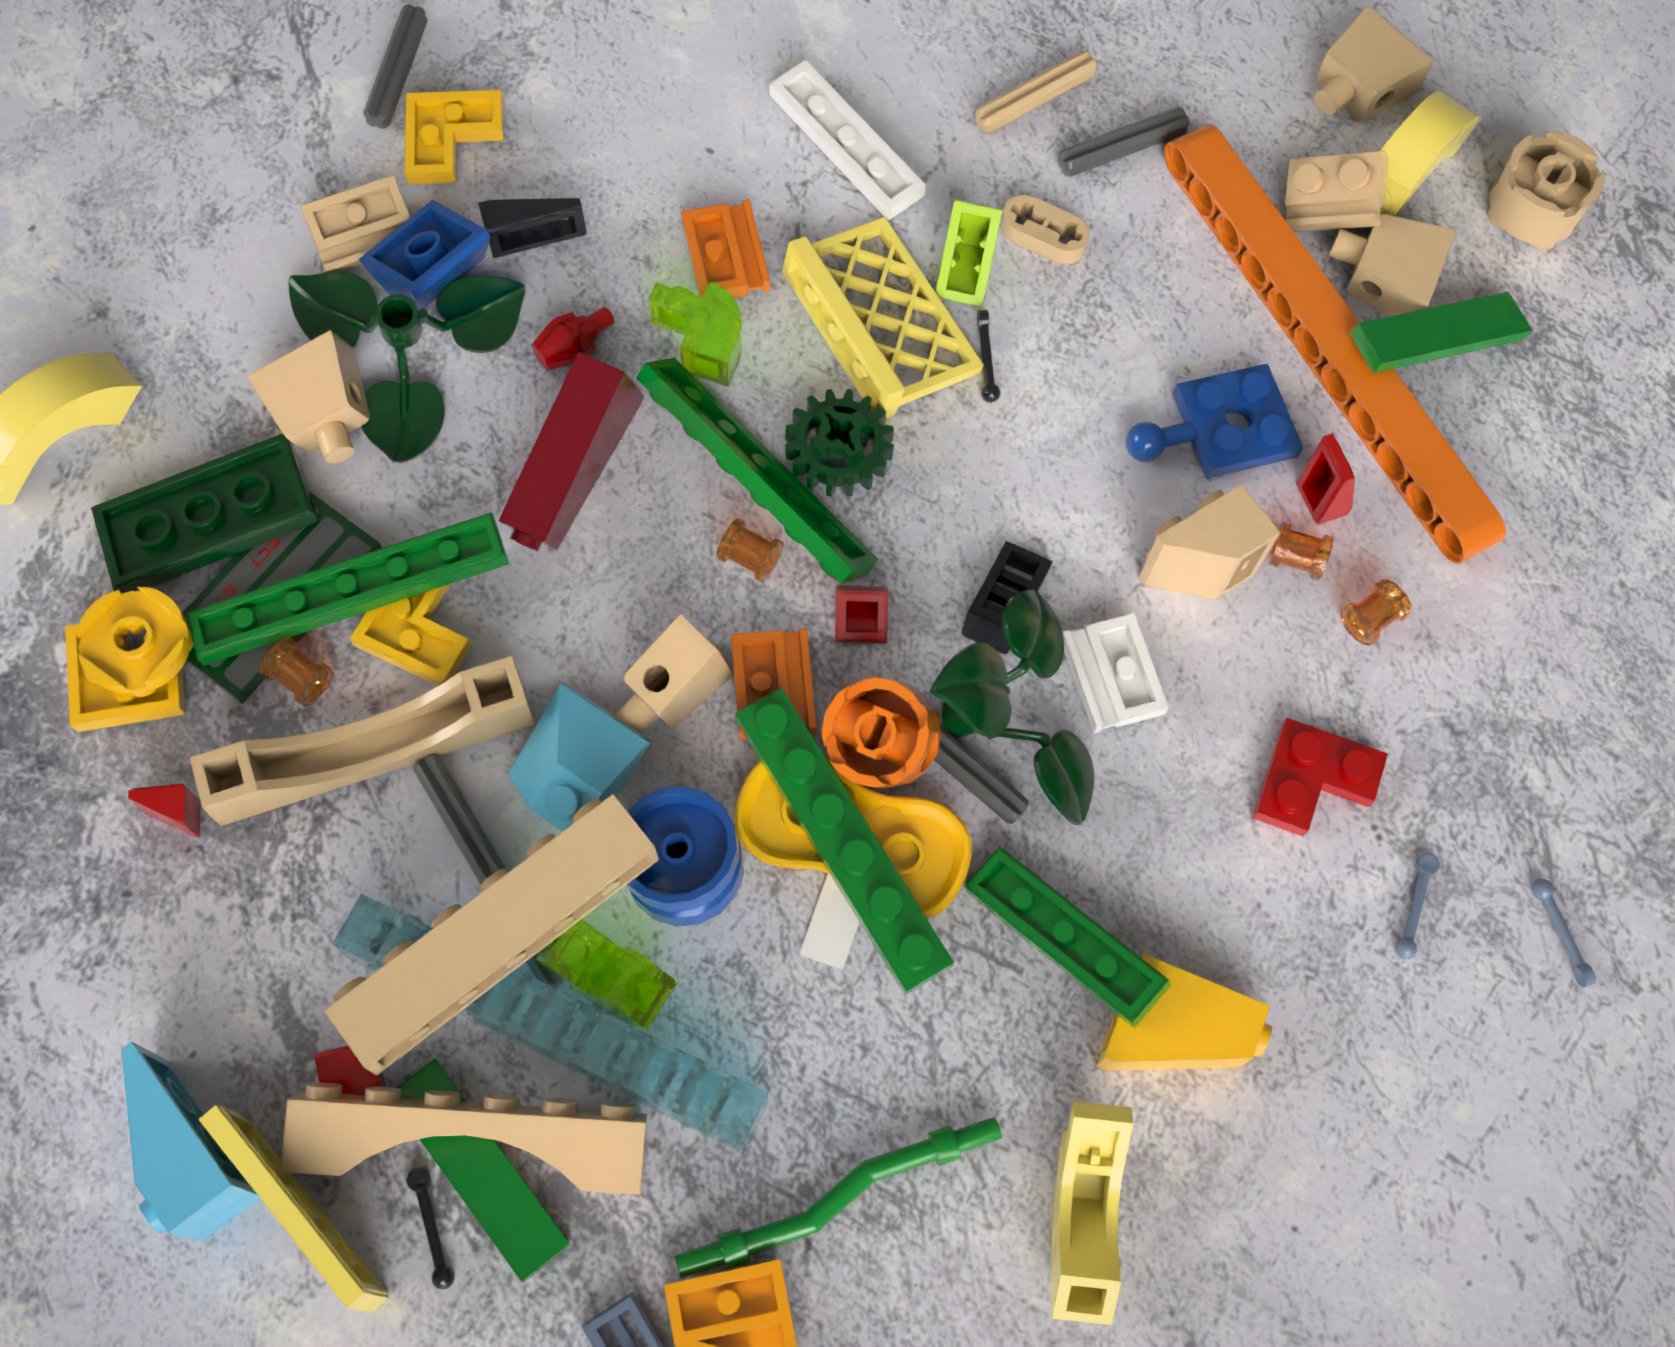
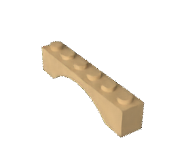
M508 656L461 671L443 684L416 699L360 721L302 735L243 740L189 758L202 808L220 826L416 764L432 754L441 756L534 726L535 722L513 656Z
M334 1083L306 1084V1091H299L287 1099L280 1172L342 1176L366 1158L397 1144L431 1136L467 1135L501 1141L530 1152L559 1170L580 1191L640 1195L647 1114L636 1113L635 1104L601 1103V1111L577 1109L578 1101L546 1098L543 1099L542 1107L519 1105V1097L505 1094L484 1095L483 1103L460 1102V1093L444 1090L426 1091L424 1099L401 1098L402 1090L399 1088L381 1086L367 1087L365 1095L342 1094V1085Z

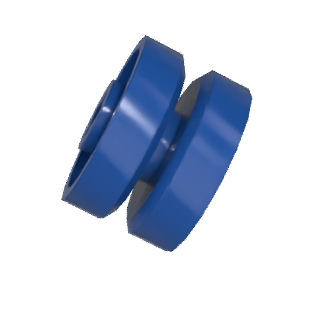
M685 786L661 788L640 798L628 810V813L655 846L659 860L627 884L636 905L652 919L676 927L701 924L721 914L737 896L744 876L742 849L735 826L725 807L708 793Z

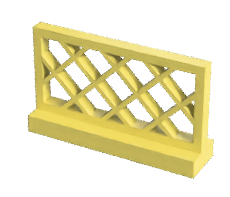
M885 217L814 243H810L806 236L789 242L781 272L862 399L867 395L872 398L871 412L884 408L886 419L895 416L898 406L981 373L984 364ZM879 236L889 250L887 258L860 249L861 243ZM834 254L849 259L850 263L847 272L844 273L826 267L820 257ZM855 262L883 270L879 284L851 275ZM888 272L907 278L913 287L912 294L884 286ZM850 288L874 296L871 310L850 304L845 296L846 289ZM879 299L907 307L904 320L901 321L876 313ZM912 310L931 315L938 324L936 332L910 324L909 320ZM871 325L899 334L895 348L875 342L869 333ZM904 336L931 344L928 359L901 351ZM937 347L957 353L963 364L953 368L935 362L934 358ZM896 363L923 371L922 380L904 387L894 372Z

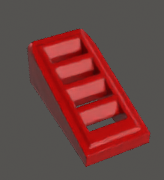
M1333 433L1322 437L1296 483L1317 525L1346 516L1353 507L1354 473Z

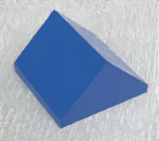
M431 200L359 258L363 267L389 295H405L413 300L417 309L420 310L433 302L441 290L449 283L462 278L484 259L491 237L487 229Z

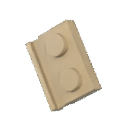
M1384 151L1290 159L1284 206L1287 207L1285 221L1293 232L1381 226L1380 209L1381 205H1384L1389 157Z
M394 175L300 206L326 273L344 272L362 266L359 258L410 218Z

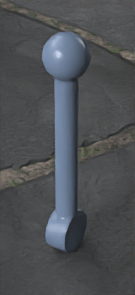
M1431 853L1421 855L1415 862V868L1419 873L1403 938L1399 939L1395 945V952L1402 959H1411L1417 952L1414 938L1429 879L1440 867L1438 858Z
M1546 879L1535 881L1532 885V894L1535 898L1542 900L1574 965L1573 972L1577 983L1581 987L1595 984V973L1592 967L1584 962L1552 897L1554 893L1553 884Z

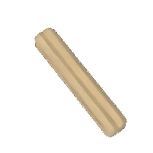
M1081 51L979 106L975 110L976 116L974 119L983 133H991L1085 82L1096 74L1097 63L1095 59L1091 57L1088 51Z

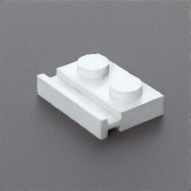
M1135 613L1085 625L1084 629L1072 632L1071 630L1063 631L1064 652L1093 734L1112 726L1117 728L1166 714L1169 706Z

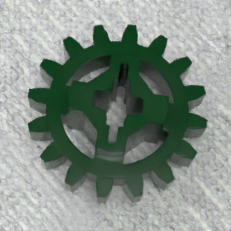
M827 389L825 401L819 402L810 395L807 397V412L799 408L793 410V424L786 425L785 441L788 442L785 444L786 460H794L792 473L795 477L808 474L807 488L812 490L819 483H823L826 485V496L831 497L836 487H843L846 495L850 497L853 496L854 484L860 483L862 487L869 490L872 488V474L880 477L885 476L887 470L886 461L893 458L894 444L890 442L893 441L894 428L892 425H884L886 420L884 408L874 412L870 411L871 397L867 395L858 403L853 401V390L851 389L846 390L843 399H836L832 389ZM814 428L816 436L811 438V445L807 447L806 438ZM872 439L873 448L869 455L865 457L863 454L864 448L867 447V441Z

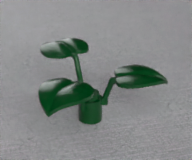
M327 272L315 275H291L289 278L291 307L300 328L310 341L331 330L350 346L354 347L361 331L372 333L379 325L383 339L390 346L395 347L400 384L394 381H381L372 385L365 392L370 417L361 428L373 445L382 451L392 462L397 463L407 462L424 453L436 440L444 423L445 407L437 387L429 382L409 384L406 348L418 342L422 335V324L425 323L441 332L452 329L455 343L466 351L475 353L492 352L504 346L511 339L516 330L526 294L523 283L504 277L472 276L461 278L449 283L436 298L437 311L442 319L445 320L440 321L428 315L426 309L418 310L414 301L405 295H389L377 305V299L371 285L360 276L352 273Z
M1031 589L1013 595L1007 602L1002 616V628L1007 645L1012 653L1021 659L1018 666L1006 672V666L1002 657L992 646L983 642L974 643L960 650L949 660L933 683L930 693L944 701L942 705V719L946 729L954 737L960 738L978 733L988 739L1004 737L1039 743L1042 748L1034 756V768L1043 792L1069 822L1076 826L1082 825V822L1086 819L1094 790V767L1084 743L1079 737L1068 730L1056 732L1051 739L1044 732L1006 728L1011 718V703L1008 697L1010 688L1006 685L1027 673L1030 667L1041 679L1052 677L1060 668L1064 655V638L1058 618L1048 602L1038 592Z

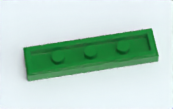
M1504 292L1357 323L1349 334L1374 374L1522 341L1532 332V328L1510 293Z
M1000 846L964 885L966 892L1133 1028L1140 1023L1171 987L1169 979Z
M435 1058L396 1087L402 1090L401 1098L424 1099L426 1091L444 1090L460 1093V1102H467ZM467 1135L431 1136L420 1139L521 1282L525 1283L571 1246V1243L496 1140Z

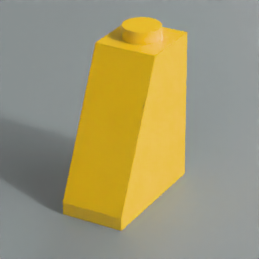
M1143 953L1140 957L1169 979L1171 987L1135 1028L1131 1027L1117 1014L1114 1015L1096 1067L1105 1071L1240 1068L1253 1059L1254 1055L1258 1057L1263 1055L1272 1033V1026L1265 1023L1271 1006Z

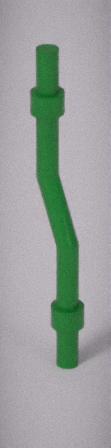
M992 1117L953 1130L951 1126L929 1132L928 1139L864 1160L807 1211L743 1233L739 1227L718 1234L719 1241L675 1255L680 1278L682 1279L726 1264L727 1269L750 1262V1255L817 1233L875 1181L935 1161L938 1166L959 1160L961 1159V1152L1002 1139L999 1124L996 1118Z

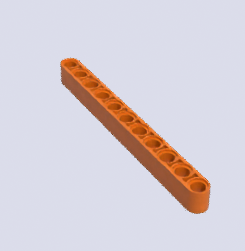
M1207 124L1168 142L1164 147V157L1171 175L1442 554L1452 563L1460 564L1503 541L1506 536V527L1495 506L1397 372L1392 369L1372 373L1349 334L1357 323H1360L1218 128L1212 124Z

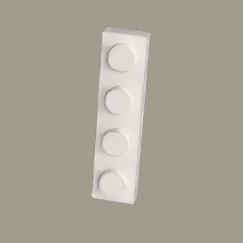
M804 60L769 83V95L888 221L925 196L926 184L807 60Z

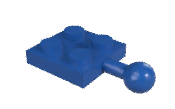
M1268 363L1178 383L1172 394L1184 423L1160 428L1152 422H1140L1128 431L1125 441L1128 453L1134 459L1142 462L1155 460L1163 453L1165 447L1192 442L1206 479L1294 459L1303 450L1302 443ZM1231 412L1241 414L1248 421L1249 428L1238 429L1230 425L1226 419V414Z

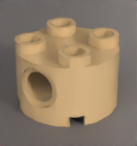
M1547 131L1544 137L1534 139L1535 134L1525 137L1512 150L1504 170L1494 180L1489 194L1490 206L1487 216L1490 222L1497 227H1501L1514 238L1530 243L1541 250L1553 248L1557 242L1567 239L1579 227L1584 214L1601 195L1605 182L1604 169L1599 174V169L1595 165L1599 160L1595 151L1579 138L1560 131Z

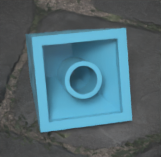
M560 683L508 775L529 809L563 832L574 823L572 818L575 813L588 802L594 799H600L603 802L612 794L618 799L652 741L567 684Z

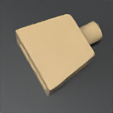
M1368 6L1325 55L1316 77V82L1321 87L1314 95L1316 106L1326 115H1333L1343 107L1357 120L1366 121L1417 93L1434 61L1374 9Z
M1387 214L1380 215L1382 218L1381 226H1373L1366 238L1340 228L1329 256L1355 266L1346 287L1349 295L1388 317L1423 310L1428 307L1456 234L1455 230Z
M329 330L247 376L276 424L289 441L307 452L320 449L325 461L330 464L343 462L354 454L355 450L348 433L366 424L370 414L355 350L334 332Z
M680 614L624 674L622 680L634 692V695L613 716L638 733H642L657 717L669 729H673L734 674L719 650Z

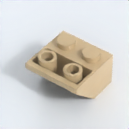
M1242 484L1225 494L1222 490H1217L1204 498L1197 505L1196 512L1184 520L1180 516H1175L1156 530L1154 533L1156 537L1155 542L1145 554L1147 560L1138 579L1147 587L1216 600L1256 575L1279 536L1280 531Z

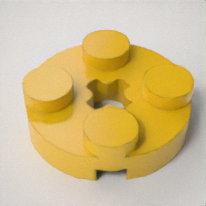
M137 587L139 591H129L122 594L119 590H116L96 600L82 616L77 630V637L80 639V654L78 653V657L87 673L104 688L117 693H130L135 697H145L155 692L158 687L166 684L181 670L188 658L189 652L194 646L191 631L183 612L169 596L161 591L149 587ZM142 630L147 631L143 638L145 642L141 647L131 651H124L127 644L123 637L128 632L138 635Z

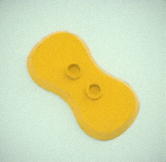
M824 754L927 920L938 916L955 899L968 873L972 845L971 837L965 824L948 807L936 801L917 797L884 795L870 790L863 785L855 784L838 773L830 762L832 759ZM759 760L747 776L736 802L734 826L739 840L752 855L764 863L782 868L810 869L830 874Z

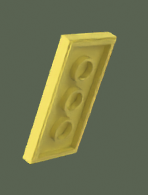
M217 1105L198 1119L346 1308L373 1312L388 1298L386 1296L388 1294L387 1291L294 1174L280 1172L281 1158L251 1120L223 1106Z

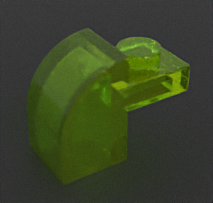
M710 281L703 297L696 296L692 291L681 286L669 287L656 282L648 298L651 324L685 335L680 346L682 365L692 375L729 387L742 355L741 313L734 298L721 286Z
M583 919L543 948L535 959L570 985V989L614 1017L644 1030H648L678 981L639 952L616 945Z

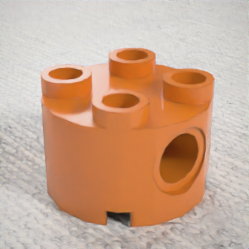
M878 677L863 679V681L856 682L852 686H847L838 692L825 711L821 731L824 747H827L828 755L832 759L830 762L836 771L855 784L875 788H890L911 784L916 781L919 776L928 770L936 758L942 733L940 714L932 706L926 695L909 684Z

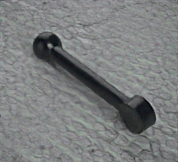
M977 310V327L980 333L985 386L981 390L983 400L992 403L999 399L1001 392L994 381L989 335L988 310Z
M414 1168L408 1173L406 1181L408 1187L416 1192L435 1268L431 1276L432 1283L438 1289H447L453 1284L455 1273L451 1267L446 1266L427 1190L432 1182L431 1175L423 1168Z

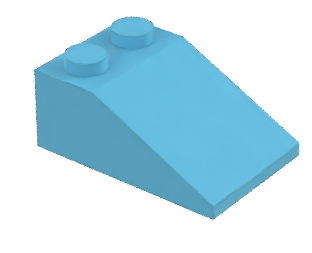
M131 1041L121 1049L134 1182L145 1198L139 1204L140 1211L148 1223L160 1234L166 1230L177 1238L182 1236L203 1242L260 1197L198 1120L204 1115V1112L169 1062Z

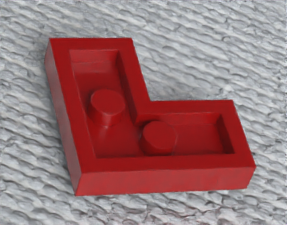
M1286 717L1281 724L1252 818L1304 836L1309 831L1321 790L1369 807L1375 801L1388 753Z

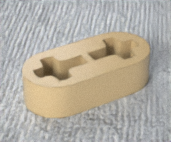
M1017 195L1010 198L1003 210L1001 230L1004 236L1011 242L1061 264L1075 263L1085 254L1090 233L1087 224L1078 216L1029 195ZM1023 215L1031 217V220H1027L1024 225L1016 222V219L1022 218ZM1066 234L1074 237L1067 245L1059 242V239L1064 238Z

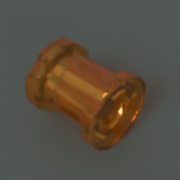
M737 518L730 524L721 539L716 556L723 562L731 560L754 572V579L763 583L771 575L783 551L784 542L777 538L770 541L747 529L745 522Z
M1282 522L1279 528L1280 534L1271 549L1268 565L1272 567H1278L1280 564L1310 572V578L1320 580L1331 554L1333 537L1329 535H1324L1322 538L1292 530L1291 524Z
M1381 579L1372 588V593L1359 603H1349L1343 607L1340 616L1348 633L1361 644L1370 646L1379 640L1380 632L1394 621L1401 622L1407 618L1412 612V606L1406 593L1395 582L1389 579Z
M284 638L267 653L261 663L260 674L270 681L276 679L294 693V699L303 707L309 706L328 688L334 672L326 664L318 665L299 650V643L293 638Z

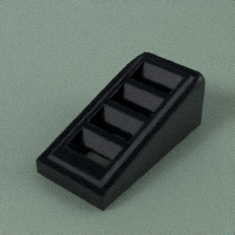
M579 198L501 199L478 202L484 228L487 229L491 237L489 246L493 258L587 234Z
M1006 541L968 610L961 631L962 635L977 643H986L999 653L1008 654L1010 648L1007 645L1002 628L1004 609L988 601L991 600L1005 607L1009 599L1016 594V592L997 583L1018 592L1031 589L1039 592L1053 561ZM1006 565L1032 576V580L1006 570Z

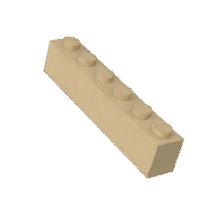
M614 794L603 802L600 799H594L585 804L573 816L572 821L574 823L556 837L553 833H550L537 840L526 851L527 859L511 871L501 869L493 873L479 886V895L463 907L455 904L445 909L431 922V927L433 928L415 943L408 940L397 945L383 958V967L367 979L357 977L351 980L333 996L335 1003L324 1010V1013L365 1069L375 1075H379L659 860L653 843Z

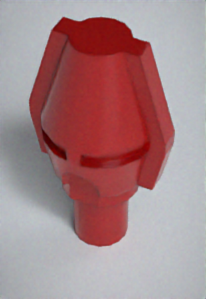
M602 307L588 317L585 315L576 317L573 312L558 316L545 327L531 344L537 360L547 371L570 366L578 352L588 356L596 348L593 341L598 338V333L615 323L614 317L606 307Z

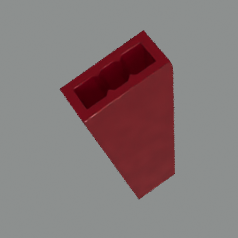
M581 352L577 353L499 518V522L513 530L510 536L511 540L537 552L541 544L556 550L559 548L645 397L624 371Z

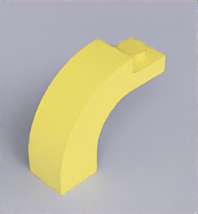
M1437 90L1428 96L1408 116L1380 150L1384 151L1389 157L1384 205H1381L1380 215L1387 214L1397 217L1436 166L1446 157L1453 158L1482 118L1442 90Z
M83 353L55 360L23 376L0 394V505L13 504L37 460L61 437L87 426L121 424L142 385L112 353Z
M1076 1101L1072 1103L1068 1129L1063 1130L1054 1195L1051 1241L1052 1319L1112 1325L1121 1285L1118 1253V1211L1123 1170L1133 1128L1131 1107Z

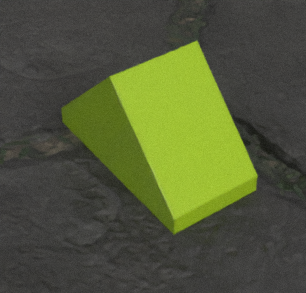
M959 199L954 200L936 287V294L939 298L982 307L1003 212L1002 208Z

